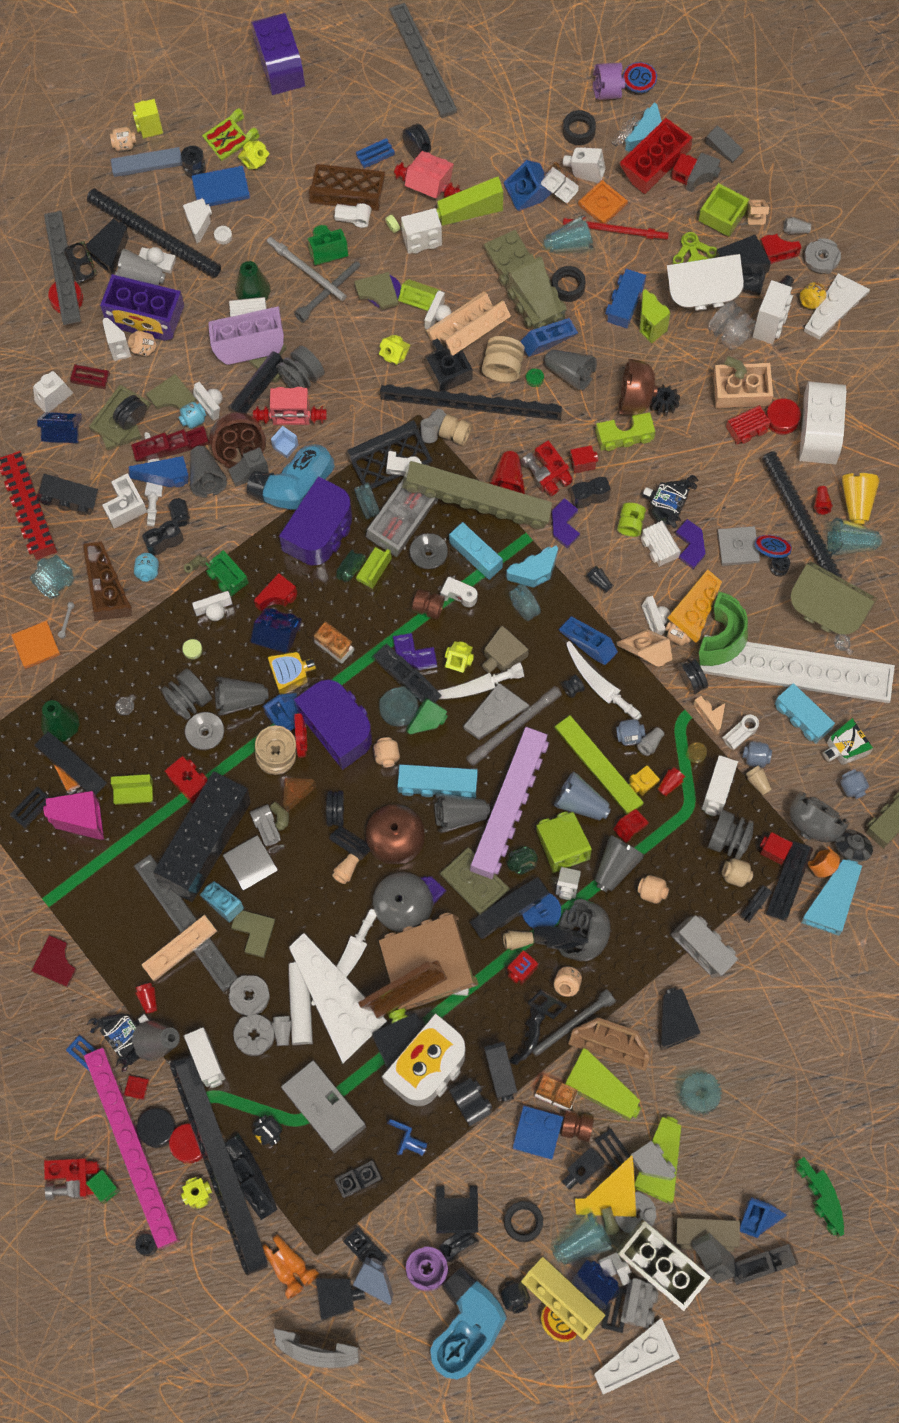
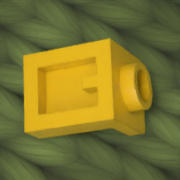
M646 766L636 775L630 776L629 785L635 793L639 792L642 796L659 783L660 779Z

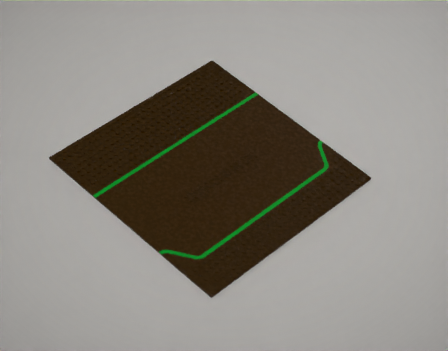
M416 415L407 423L414 420L421 436V421L424 418L421 415ZM438 434L435 442H424L433 460L427 466L479 481ZM414 435L407 439L406 444L416 447L418 440ZM393 444L389 451L400 454L402 446ZM404 447L402 456L410 458L415 450ZM375 452L373 459L383 462L386 453ZM416 452L415 457L420 459L421 462L427 460L423 453ZM360 459L356 461L358 467L367 468L368 460ZM371 462L368 470L378 474L381 465ZM352 463L328 480L347 492L350 498L352 523L346 537L343 536L339 549L333 552L326 562L319 565H309L282 551L279 536L296 511L288 509L228 553V556L247 576L248 584L233 596H230L232 604L223 607L225 612L222 619L213 621L207 617L206 613L196 616L192 604L193 602L223 593L218 587L219 583L217 580H212L206 573V569L0 720V845L135 1020L145 1013L135 994L137 992L136 987L152 983V987H155L157 1011L146 1015L150 1020H156L174 1028L180 1037L178 1045L164 1056L169 1065L172 1060L191 1055L184 1035L204 1028L226 1078L222 1081L221 1085L211 1088V1086L206 1087L203 1083L220 1132L227 1141L237 1134L240 1135L258 1164L276 1205L315 1255L321 1254L479 1124L477 1123L471 1128L469 1127L449 1090L471 1078L473 1082L477 1081L482 1089L480 1095L483 1100L487 1098L493 1108L490 1110L491 1113L503 1104L502 1100L497 1101L484 1055V1047L504 1042L509 1060L516 1053L520 1055L521 1049L526 1048L524 1042L529 1039L525 1037V1033L529 1029L525 1022L531 1018L530 1008L532 1006L528 1005L527 1002L541 989L567 1004V1007L554 1019L545 1015L540 1024V1037L537 1045L598 1001L600 993L607 989L616 1002L610 1007H602L575 1028L596 1018L606 1020L687 953L671 936L686 918L695 915L697 917L700 916L707 922V927L714 931L746 905L749 899H752L762 886L768 887L780 877L788 854L782 865L761 855L763 848L760 845L765 836L769 838L772 832L792 843L794 841L806 845L736 767L723 810L735 814L734 824H738L742 817L745 818L742 827L746 828L749 820L754 822L752 838L747 850L740 858V860L750 864L753 877L743 887L725 881L724 876H722L723 866L727 861L735 858L738 850L733 848L731 856H728L729 846L725 845L721 852L708 848L720 815H709L705 810H702L718 757H728L636 655L617 646V642L622 640L620 636L556 565H554L550 580L536 587H530L507 579V570L511 565L515 563L520 564L531 555L536 556L542 552L541 548L523 528L513 520L501 519L490 513H480L476 509L463 508L459 504L446 503L438 498L397 557L391 554V561L373 589L357 581L358 573L374 548L376 547L383 552L386 551L366 537L367 529L404 479V476L366 492ZM383 466L380 475L389 477L392 474H386L387 467ZM367 474L365 477L367 485L375 483L377 477ZM409 518L407 522L412 525L415 520ZM462 522L503 559L502 569L490 580L450 544L449 534ZM435 534L445 541L448 554L440 566L433 569H424L413 562L410 555V547L412 542L420 535ZM427 552L426 555L431 556L432 553ZM278 573L296 586L297 597L291 604L288 603L286 607L275 604L266 607L262 611L255 607L254 599ZM448 577L465 583L477 591V602L472 607H465L460 601L449 597L448 601H444L438 620L427 617L426 613L421 615L412 612L413 601L418 589L429 591L430 595L434 593L441 595ZM571 616L611 638L617 653L606 665L590 657L559 631ZM326 626L354 647V651L342 664L314 642V638ZM501 626L506 628L528 649V657L519 662L522 665L524 677L509 678L498 682V684H501L526 702L529 708L515 715L513 719L504 722L480 740L464 729V725L495 688L459 698L438 699L435 703L447 711V719L443 725L439 724L437 728L409 734L406 728L420 708L421 703L372 658L386 643L395 651L393 636L412 633L415 650L434 647L437 667L418 671L439 691L470 682L488 674L482 667V664L488 660L484 655V650ZM190 639L199 641L202 646V654L197 659H189L183 653V645ZM454 642H464L468 646L473 647L471 652L474 655L471 666L468 665L464 672L445 667L447 648L452 647ZM567 642L572 643L583 659L600 676L621 690L619 694L628 704H632V707L640 712L641 717L638 721L640 725L644 724L645 736L653 731L655 727L660 728L664 732V736L661 738L653 754L649 756L644 755L639 751L638 744L625 746L622 744V741H618L616 727L619 726L621 721L633 718L628 713H624V710L618 704H614L613 700L608 704L594 691L575 665L568 650ZM298 652L301 661L313 658L316 669L305 672L308 682L286 694L297 693L298 697L323 680L336 681L347 692L351 691L356 698L355 703L358 707L362 705L367 712L366 717L369 720L372 743L369 750L342 770L306 724L307 756L299 758L296 747L295 763L291 769L277 775L269 774L262 770L257 764L255 756L256 738L262 730L274 726L266 716L263 706L280 695L268 657ZM497 667L490 672L491 677L493 674L503 673ZM186 668L199 679L212 697L203 707L194 702L193 705L197 712L193 714L187 709L191 716L188 720H185L169 706L161 692L164 686L172 692L168 685L171 681L179 686L180 684L176 676ZM576 674L582 681L585 690L576 693L575 697L570 698L561 683L564 680L568 681L572 675ZM216 677L263 684L264 688L268 689V699H265L264 704L226 715H218V712L221 710L216 709L215 687H219V682H215ZM50 700H55L71 707L79 717L80 725L78 732L70 740L61 743L107 783L95 795L100 803L104 835L102 840L56 829L52 823H49L48 817H45L44 810L25 829L10 816L36 787L50 798L86 792L82 787L67 792L54 764L34 746L44 736L41 729L42 707ZM203 712L216 715L222 721L224 727V735L219 744L206 750L193 747L185 735L188 721L194 715ZM568 716L575 720L628 784H630V776L636 775L646 766L660 779L659 783L641 796L639 792L636 793L644 802L637 810L649 824L633 835L627 843L614 830L619 820L627 814L555 729V726ZM525 727L547 734L546 741L549 742L546 753L542 752L540 759H543L540 769H535L533 776H536L534 784L527 789L526 793H529L527 802L520 807L522 811L519 822L515 821L513 828H516L513 838H508L506 843L509 846L506 856H501L499 863H502V866L497 876L510 889L496 903L535 878L540 877L550 894L555 896L561 906V917L554 927H559L565 910H570L574 905V901L584 899L598 904L609 917L610 936L604 950L597 957L588 961L573 960L564 957L559 949L547 948V945L534 943V929L524 921L522 915L520 917L516 916L502 928H497L486 938L481 939L470 923L479 914L440 876V873L468 847L476 854ZM294 728V729L291 730L290 732L293 734V736L295 737V741H296L295 728ZM203 731L202 735L207 736L209 731ZM389 737L397 742L400 758L394 763V766L385 768L383 765L376 763L373 747L377 740ZM183 756L186 760L190 759L197 767L195 769L197 773H203L207 779L215 771L248 788L251 804L193 903L184 898L182 900L197 920L205 915L216 928L217 932L210 939L238 978L246 975L258 976L266 983L270 999L266 1008L257 1015L268 1019L271 1025L273 1017L289 1016L291 1021L289 964L294 963L295 960L289 947L303 933L337 967L350 936L356 938L355 934H358L363 924L362 920H365L369 910L373 909L374 892L384 878L394 873L408 872L420 878L432 877L446 890L433 905L428 920L440 919L439 916L445 913H451L459 918L456 922L472 975L476 977L478 985L469 988L467 996L452 994L406 1010L405 1015L408 1016L414 1013L417 1014L418 1018L422 1016L425 1024L437 1014L455 1029L464 1040L465 1060L460 1069L461 1073L454 1081L450 1080L447 1083L448 1088L441 1097L437 1095L432 1102L424 1106H413L390 1089L382 1078L387 1071V1067L373 1036L342 1064L317 1007L312 1004L313 1044L292 1045V1030L290 1029L289 1045L277 1046L275 1037L273 1045L259 1056L244 1054L234 1041V1029L239 1020L246 1016L239 1014L233 1009L229 1000L230 988L225 992L221 990L194 950L156 981L152 980L142 964L180 935L181 932L134 866L149 855L152 856L158 865L193 806L165 773V770ZM413 765L476 769L477 790L475 799L485 800L486 804H489L490 815H487L486 820L451 831L439 832L438 829H441V825H436L435 803H439V798H436V795L423 797L421 794L405 796L402 793H398L399 766ZM674 767L685 778L681 785L667 796H664L657 789L667 771ZM574 772L609 803L608 808L611 810L606 819L602 818L600 821L574 813L592 851L590 860L568 868L581 871L576 897L566 900L556 895L560 871L552 872L536 832V826L539 825L540 821L555 819L563 812L572 813L555 807L554 803L557 796H560L564 783L570 774ZM150 774L153 780V802L114 804V790L111 785V777ZM327 791H344L343 827L366 843V827L369 819L377 810L393 804L409 807L418 814L424 825L425 839L422 850L413 860L405 864L383 863L370 851L362 860L359 859L350 881H347L346 884L338 882L333 877L334 869L351 853L329 839L339 826L338 824L331 827L327 826ZM38 794L17 816L20 817L24 813V811L40 796V794ZM43 799V800L30 812V814H31L45 799ZM274 802H277L288 812L289 824L284 830H278L280 841L271 846H265L250 811L267 804L270 808ZM271 811L275 824L277 822V815ZM612 835L644 854V857L612 891L608 889L605 892L596 887L598 883L595 879L608 839ZM258 836L277 871L243 890L223 854ZM648 875L664 879L666 881V888H669L667 898L662 899L658 904L643 900L640 897V893H638L641 879L646 878ZM215 881L241 901L244 908L242 911L276 920L265 958L245 953L250 934L232 930L231 927L234 919L228 922L200 896L206 886ZM375 917L372 923L373 926H370L365 936L366 940H363L367 945L361 957L346 977L365 998L391 983L379 940L384 939V936L389 933H399L385 927L377 917ZM574 927L572 930L580 932L581 928ZM508 931L532 932L533 944L514 950L505 949L503 934L508 933ZM574 947V950H575V951H581V950H582V949H579V948H575V947ZM524 950L539 964L535 972L521 985L519 982L514 983L508 977L507 968ZM563 967H573L581 974L582 982L579 991L574 996H562L554 988L556 974ZM246 991V997L244 999L252 1000L254 998V992L252 991L249 993L248 991ZM540 995L533 1002L541 1005L547 998ZM553 1004L547 1011L556 1013L561 1006ZM389 1014L384 1016V1019L387 1022H385L378 1030L392 1024L391 1022L393 1020L392 1018H389ZM573 1029L538 1056H535L532 1052L527 1058L520 1061L518 1065L510 1063L517 1092L573 1047L569 1045ZM253 1030L252 1033H249V1036L254 1041L260 1034ZM312 1061L317 1064L366 1126L365 1129L335 1154L282 1089L286 1082ZM333 1093L327 1097L332 1105L338 1101ZM264 1114L267 1116L273 1115L283 1129L279 1135L281 1139L272 1146L270 1144L261 1145L252 1133L253 1123ZM391 1119L412 1128L410 1132L411 1137L427 1143L424 1154L421 1156L416 1152L405 1149L402 1155H397L405 1131L387 1124L388 1120ZM375 1160L383 1179L355 1194L343 1198L335 1179Z

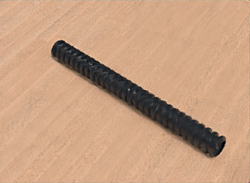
M96 188L89 191L87 202L98 209L100 208V210L113 216L118 221L123 222L126 226L131 227V229L144 235V237L157 243L162 248H166L167 251L175 254V256L188 262L193 267H197L198 270L206 273L211 278L219 275L221 271L219 263L217 264V262L212 261L207 256H203L201 252L199 253V251L194 250V248L181 242V240L168 234V232L163 231V229L150 223V221L137 215L132 210H128L127 207H124V205L119 204L117 201L115 202L114 199H111L104 193L102 194Z
M772 451L765 454L762 462L767 467V471L770 472L769 475L775 482L777 490L780 491V495L783 496L782 499L785 501V505L788 506L787 508L793 516V520H796L795 524L801 530V535H804L803 539L809 545L808 548L811 550V554L814 555V559L817 560L816 563L842 578V574H839L840 570L837 569V564H834V559H831L832 555L829 554V549H826V544H823L824 540L818 534L819 531L816 529V525L810 519L811 516L808 514V510L805 509V505H802L803 501L800 500V495H797L798 492L795 490V486L792 485L793 482L787 475V471H784L785 467L779 461L780 458L777 456V452Z

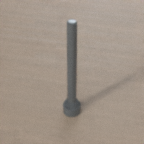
M355 261L331 284L337 288L360 267V263ZM325 288L307 306L299 307L294 311L296 318L304 323L309 318L310 312L331 292Z
M607 989L600 993L598 1001L537 1045L533 1050V1054L538 1056L599 1009L613 1005L616 1002L614 997Z

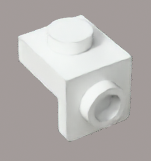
M617 1253L599 1260L606 1278L618 1274L623 1286L631 1283L628 1276L631 1273L626 1261H621Z

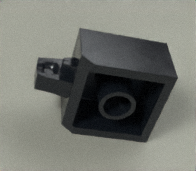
M439 338L432 341L434 351L424 356V362L439 392L447 391L473 380V369L463 350H460L455 355H451L448 347H443Z

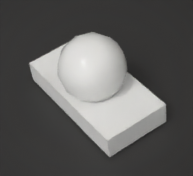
M142 247L139 254L140 257L162 268L163 272L171 274L176 261L175 255L163 253L158 247L150 249Z
M437 291L424 319L425 329L432 327L436 320L441 321L452 313L450 308L444 305V292Z
M200 382L194 384L193 396L213 421L218 419L220 413L218 405L223 400L221 392L218 389L206 391Z
M226 591L193 602L192 604L196 616L206 613L209 619L218 621L224 615L223 607L231 605L232 601L229 592Z
M653 596L647 597L642 604L643 612L650 630L662 636L666 630L664 624L670 621L667 617L671 612L665 606L657 607Z

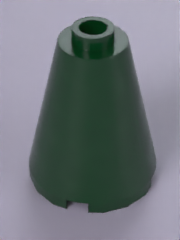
M246 261L242 263L235 286L237 299L265 297L267 301L271 292L269 281L255 262Z
M55 700L46 702L42 707L41 716L43 734L45 735L48 731L60 742L70 740L79 729L80 723L77 713L71 707Z

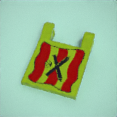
M240 108L236 109L230 117L202 135L221 161L242 148L248 141H255L260 137L256 128L250 129L245 135L235 123L244 119L243 111Z

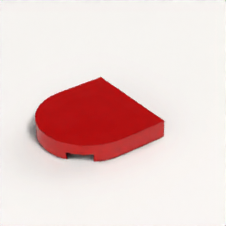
M295 714L297 754L299 758L307 756V727L303 715Z

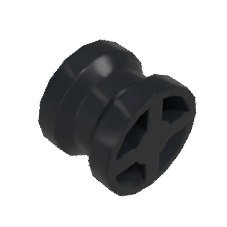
M773 557L770 565L771 573L777 577L786 575L791 564L789 557Z
M576 674L572 675L568 681L564 680L561 683L570 698L575 697L576 693L585 690L582 681Z
M143 1234L136 1240L135 1247L141 1255L152 1256L156 1253L158 1248L154 1237L150 1234Z

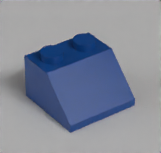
M526 160L503 182L518 211L542 203L552 194L551 191L541 185V181L546 174L540 163Z
M523 1106L513 1149L552 1160L563 1117Z

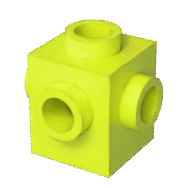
M248 141L237 157L248 169H257L266 162L269 152L262 142Z
M391 335L382 340L379 355L383 356L388 362L399 364L405 360L411 345L404 342L400 336Z
M454 642L452 647L447 648L445 667L464 672L466 667L472 664L474 655L471 652L473 647L468 646L464 642Z
M191 1178L182 1187L184 1192L181 1193L185 1205L189 1204L192 1208L200 1209L208 1205V1201L212 1200L210 1196L212 1189L208 1181L204 1182L202 1178ZM198 1188V1195L193 1196L192 1191Z

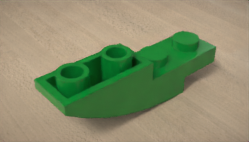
M801 1158L795 1163L797 1166L795 1170L802 1179L805 1178L807 1180L810 1192L814 1196L817 1195L819 1197L813 1203L815 1206L813 1209L820 1219L823 1217L826 1221V1228L829 1233L839 1238L844 1235V1221L836 1191L824 1170L816 1174L806 1158Z

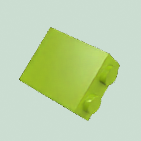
M563 812L555 819L540 821L539 825L536 826V832L553 873L561 871V867L569 868L590 860L592 849L574 812L569 814L568 812Z

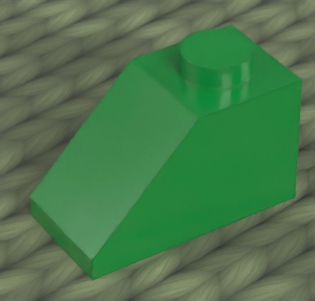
M426 697L406 728V731L409 734L437 728L439 724L443 725L447 719L446 709Z

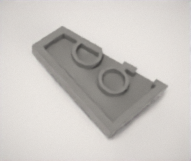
M498 684L464 725V729L480 740L504 722L513 719L515 715L527 710L529 705L501 684Z

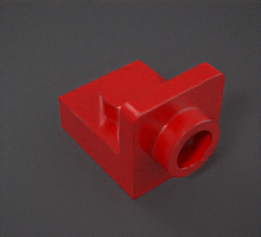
M634 809L619 820L614 830L627 843L633 835L644 829L649 822L637 809Z

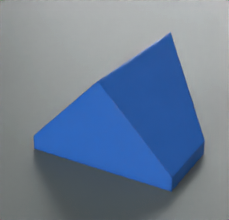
M297 693L278 695L263 706L266 716L274 726H282L289 731L295 728V714H297L294 699L297 698Z
M751 1197L747 1202L741 1220L740 1232L759 1238V1235L787 1215L774 1206Z

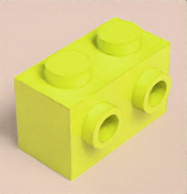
M155 99L135 103L136 111H133L137 131L142 132L143 138L163 134Z

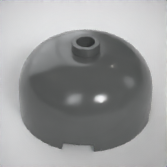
M799 791L790 806V818L793 824L801 831L800 834L808 840L812 838L824 843L833 842L840 838L850 824L849 821L845 818L841 820L839 812L814 796L807 798L805 797V792Z
M398 872L387 876L378 884L373 895V909L378 920L388 929L399 933L403 932V929L411 926L415 928L420 926L421 922L428 920L434 905L433 895L429 886L420 877L408 872ZM399 896H402L401 902H399Z
M578 899L574 901V905L570 910H565L558 928H569V930H572L574 927H579L581 929L578 933L588 939V943L575 947L582 949L581 951H575L574 947L559 951L564 957L577 961H588L597 957L606 947L610 936V920L605 910L598 904Z

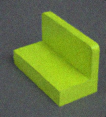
M408 279L402 284L398 301L429 311L437 291L441 290Z
M375 547L358 573L356 580L373 589L392 559L391 550L387 549L383 552Z
M150 774L111 777L115 805L153 802V780Z

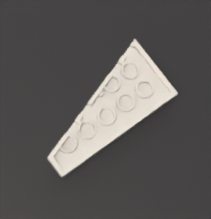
M303 933L289 949L343 1064L372 1036L373 1032L377 1031L387 1021L384 1017L377 1019L374 1012L360 1008L358 1002L365 999V997Z

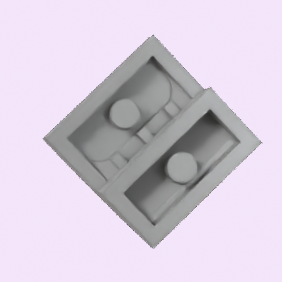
M258 836L223 854L243 890L277 871Z

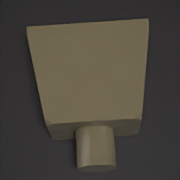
M501 626L484 650V655L488 660L482 664V667L488 673L496 667L501 672H506L507 669H511L512 666L528 657V649L506 628Z

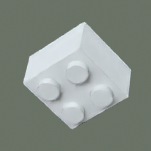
M436 208L401 217L402 237L408 254L419 253L422 250L434 249L442 245V227Z

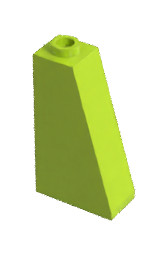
M499 176L437 201L436 211L442 226L503 211V189Z
M583 1048L565 1083V1087L578 1092V1095L628 1121L632 1117L636 1118L641 1109L638 1106L640 1100L587 1049Z
M667 1116L666 1118H661L652 1142L654 1145L657 1143L664 1153L662 1157L666 1162L670 1161L676 1170L674 1172L676 1175L681 1125L677 1124L678 1120ZM638 1173L634 1183L636 1190L669 1205L674 1200L676 1176L670 1181Z

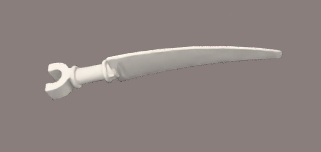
M147 432L144 434L145 439L151 437ZM159 458L148 460V463L159 461ZM147 482L144 495L148 496L149 500L147 526H155L156 501L158 497H162V485Z
M567 642L568 650L575 665L594 691L608 704L613 700V703L618 704L624 710V713H628L633 719L639 720L641 717L640 712L632 707V704H628L621 698L619 694L621 690L600 676L583 659L572 643Z
M518 663L512 666L511 669H507L506 672L497 675L493 674L492 677L488 673L470 682L439 690L438 692L442 695L439 699L459 698L478 694L496 688L495 683L498 684L500 681L509 678L524 677L522 665Z
M370 909L365 920H362L363 924L358 934H355L356 938L350 936L347 947L336 967L345 977L354 968L367 945L363 940H366L365 936L370 926H373L372 923L376 917L373 909Z

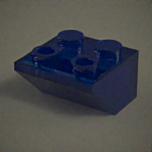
M266 608L254 622L251 643L287 653L293 645L302 619L293 614L278 612L274 608Z
M586 1260L571 1283L604 1313L607 1307L620 1294L619 1283L611 1275L606 1277L602 1273L603 1268L594 1260L592 1262Z

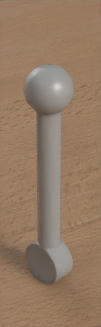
M73 602L67 604L68 610L63 627L58 633L60 639L66 637L67 623L71 610L75 607Z

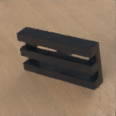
M36 787L10 816L25 829L44 810L43 806H46V799L50 797ZM38 794H40V796L24 811V813H23L20 817H18L17 815H18ZM43 799H45V800L30 814V812H31Z
M344 827L336 829L329 838L360 860L370 852V848L365 841Z
M609 1129L596 1138L594 1142L613 1169L616 1170L619 1167L600 1141L604 1140L621 1165L625 1161L610 1142L608 1136H611L626 1159L630 1157V1154L613 1130Z
M611 1286L605 1311L606 1316L602 1325L603 1329L623 1333L625 1323L620 1322L619 1328L615 1327L622 1293L626 1294V1289ZM616 1291L618 1296L610 1326L607 1325L613 1294Z

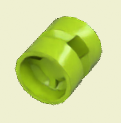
M624 503L617 528L618 532L630 537L641 535L642 521H644L646 512L645 507L637 503Z

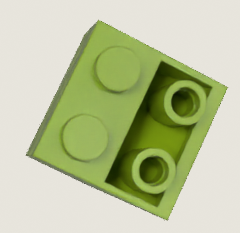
M645 289L641 301L639 332L652 344L668 331L670 311L657 300L653 293H649Z

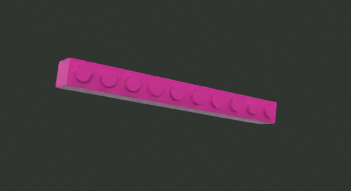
M100 1048L84 1055L157 1248L163 1249L175 1244L180 1239L142 1141L137 1134V1128L108 1053L104 1048Z

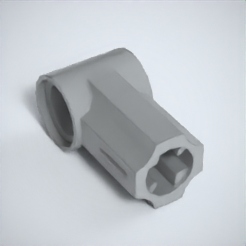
M437 408L428 418L421 421V438L423 442L432 443L437 440V433L447 415L442 409Z
M268 804L250 811L265 846H271L281 840Z

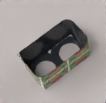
M84 241L67 246L64 249V254L76 282L85 281L97 274ZM79 245L85 249L84 257L76 258L73 255L75 246ZM86 262L92 266L91 274L83 275L81 273L80 266L82 263Z

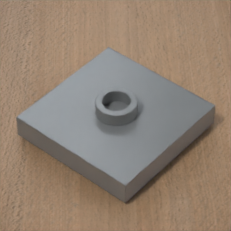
M755 526L718 529L722 566L759 563V551L755 546L757 538Z

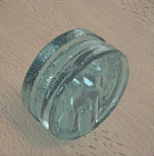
M369 482L360 487H355L354 490L365 518L368 520L374 517L375 514L377 516L380 509Z
M520 584L509 592L513 605L526 621H530L535 615L537 616L541 613L539 604L525 585Z

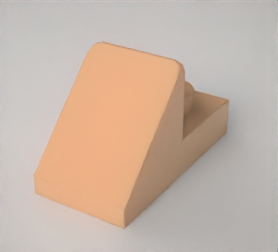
M749 200L747 208L748 224L764 225L766 223V214H769L768 204L765 200Z
M700 696L695 699L693 707L713 734L717 736L721 729L725 703L712 711L709 701L704 700Z

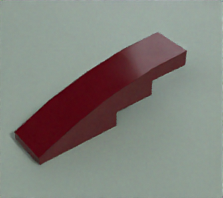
M201 426L187 432L185 429L169 435L164 432L131 444L135 461L139 462L191 451L196 446L209 445V438L206 428Z

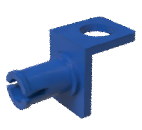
M388 1120L387 1124L405 1131L397 1155H402L403 1150L408 1149L422 1156L427 1143L412 1138L410 1135L412 1128L394 1120Z

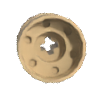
M495 336L490 338L487 342L486 357L482 366L483 374L499 382L516 381L520 375L525 349L524 345L511 337Z
M275 725L267 727L259 733L255 742V756L260 768L269 774L275 775L285 773L291 769L296 758V741L288 729Z

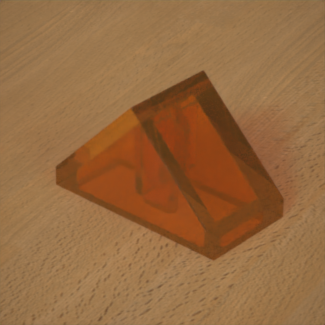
M285 778L284 809L289 812L316 788L315 781L313 779Z

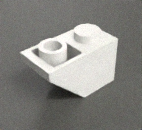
M561 867L556 895L566 900L575 898L581 871Z

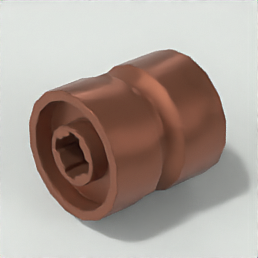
M418 589L413 601L412 612L421 615L426 613L427 617L438 620L444 605L445 596L435 593L430 595L429 591Z
M566 1110L561 1137L572 1139L576 1135L578 1140L589 1142L594 1116L583 1114L581 1117H578L577 1112Z

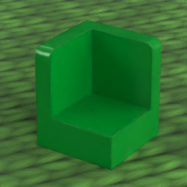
M101 1170L87 1182L88 1187L103 1204H106L120 1192L119 1188L104 1170Z

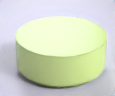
M392 215L385 218L388 227L393 233L400 230L398 222Z
M190 639L184 643L183 653L189 659H197L202 654V646L199 641Z

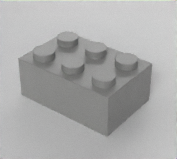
M695 915L686 918L671 936L712 978L722 976L738 960L735 956L736 952L729 945L725 946L721 942V936L717 932L711 931L707 927V922L702 917Z

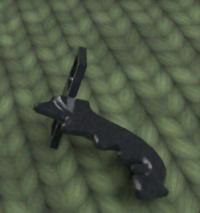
M542 989L527 1002L528 1005L532 1006L530 1008L531 1018L525 1022V1025L529 1027L525 1037L529 1039L524 1042L526 1048L521 1049L520 1055L516 1053L509 1060L511 1064L518 1065L520 1061L527 1058L533 1052L539 1041L540 1024L545 1015L554 1019L567 1007V1004ZM540 995L547 998L541 1005L533 1002ZM553 1004L561 1006L556 1013H551L547 1010Z

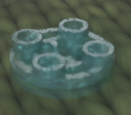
M404 687L389 690L380 699L381 716L388 724L393 726L409 724L418 711L416 697Z

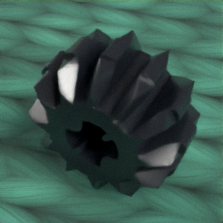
M664 384L661 385V388L658 387L657 395L652 399L650 404L652 405V411L658 410V415L664 412L667 416L668 411L674 413L675 408L679 407L680 395L677 394V389L671 390V384L668 388Z

